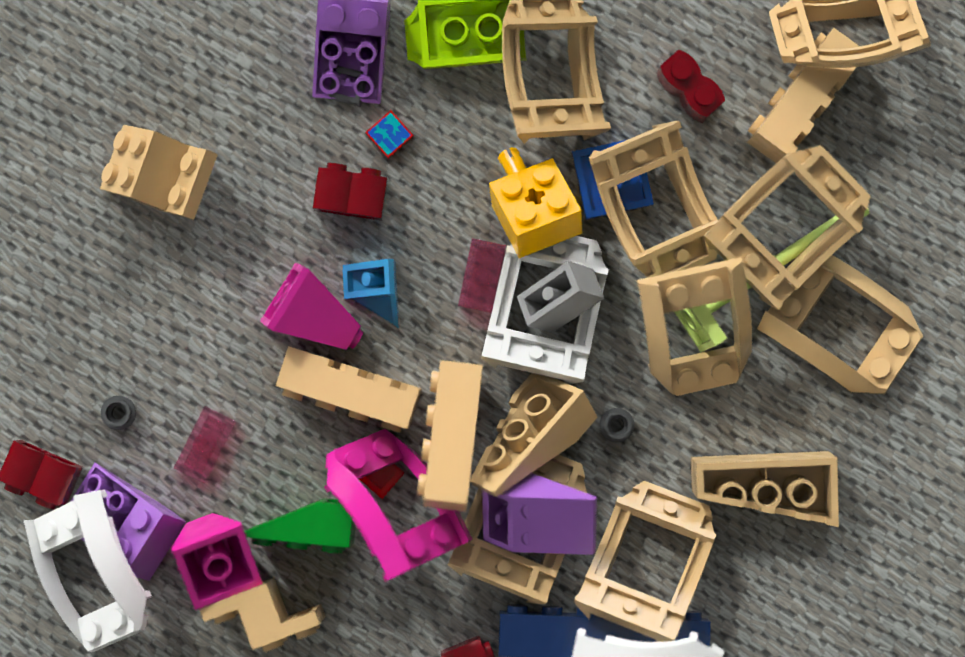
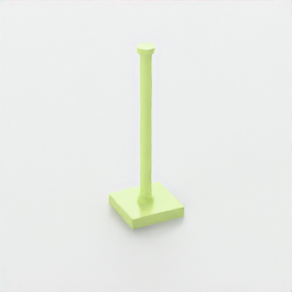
M869 209L865 210L864 217L869 214ZM834 216L774 257L785 266L797 258L839 218ZM730 299L674 311L700 352L713 348L727 339L712 313L730 302Z

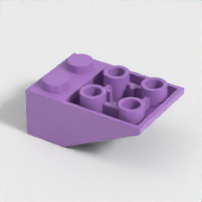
M318 0L312 97L330 99L333 97H329L328 94L336 92L354 98L357 94L363 97L360 100L365 103H381L391 0ZM342 66L361 71L363 74L357 78L344 74L339 75L335 68ZM332 78L336 81L334 88H330ZM360 81H367L365 91L359 89Z
M94 463L75 495L106 490L107 497L103 498L107 517L113 518L124 555L135 576L149 581L186 521L169 508L102 466Z
M533 473L498 497L482 490L483 540L512 552L593 555L596 550L597 497Z

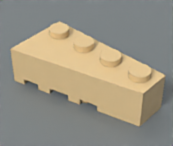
M835 28L827 36L821 32L815 39L818 49L860 47ZM797 64L788 76L793 79L786 90L780 87L768 102L773 108L766 118L760 114L748 129L752 136L747 143L774 163L779 162L788 153L796 152L798 149L796 145L798 146L815 125L813 123L815 119L819 118L835 97V92L842 88L856 67L820 68Z
M288 346L276 383L277 387L284 389L283 396L302 401L303 396L317 399L315 403L317 407L335 412L336 406L349 410V417L368 422L369 417L382 421L381 427L401 433L402 428H410L422 391L421 388Z
M440 360L439 372L432 371L430 392L436 393L435 405H428L426 426L432 427L431 440L424 439L422 460L428 461L427 474L419 475L417 495L424 496V507L466 511L483 365Z
M829 451L691 457L692 492L697 499L741 508L747 507L760 510L761 512L776 513L795 517L796 519L811 520L839 527L837 457Z

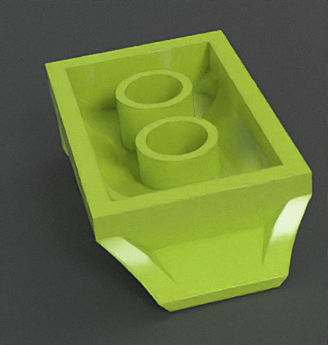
M417 0L418 4L414 11L404 20L407 60L417 63L423 69L503 63L502 23L510 0ZM521 30L519 34L520 60L526 61L525 30Z

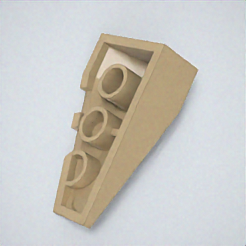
M531 373L513 393L509 401L511 409L505 420L500 419L496 427L498 435L494 443L486 447L470 479L472 485L498 497L576 443L598 418L583 390L552 377Z

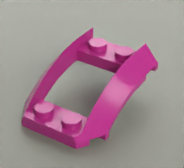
M383 429L328 453L325 469L328 468L327 485L324 488L327 493L331 492L351 516L372 555L377 556L385 572L383 578L387 582L473 539L458 510L436 508L440 516L398 536L395 535L384 513L358 479L402 461L419 480L420 474H427L428 464L411 447L388 430Z

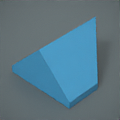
M394 259L342 265L344 299L355 300L399 328L396 262Z

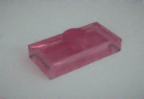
M472 238L458 307L492 313L506 245Z
M204 406L174 469L202 483H206L237 421Z

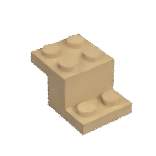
M123 125L121 131L117 133L114 139V151L110 162L103 169L100 189L127 197L163 212L194 220L218 154L207 149L186 145L156 131Z
M274 577L262 581V585L199 609L204 622L214 619L215 624L230 620L239 614L252 650L262 647L264 652L284 645L283 642L288 640V636L295 634L297 639H301L316 633V629L320 628L321 622L326 617L321 604L288 616Z

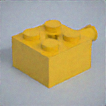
M509 148L512 154L511 158L506 149L502 151L498 156V160L508 176L489 183L491 204L518 258L582 234L581 208L554 159L551 158L527 168L517 148Z

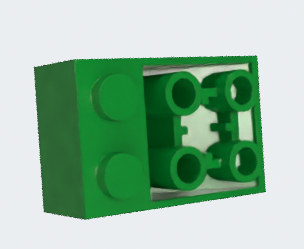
M323 498L245 530L244 533L246 538H252L251 544L272 546L277 541L287 542L286 547L291 549L307 550L308 547H311V544L322 545L323 552L343 553V550L350 548L354 543L356 524L338 499Z

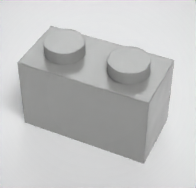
M567 261L519 294L517 299L527 326L553 333L603 300L604 296L592 268Z

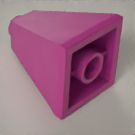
M298 263L294 264L260 320L261 323L272 331L345 350L348 347L354 349L363 335V331L360 330L361 325L309 269Z
M215 513L200 517L186 523L171 548L195 610L263 584L239 521Z

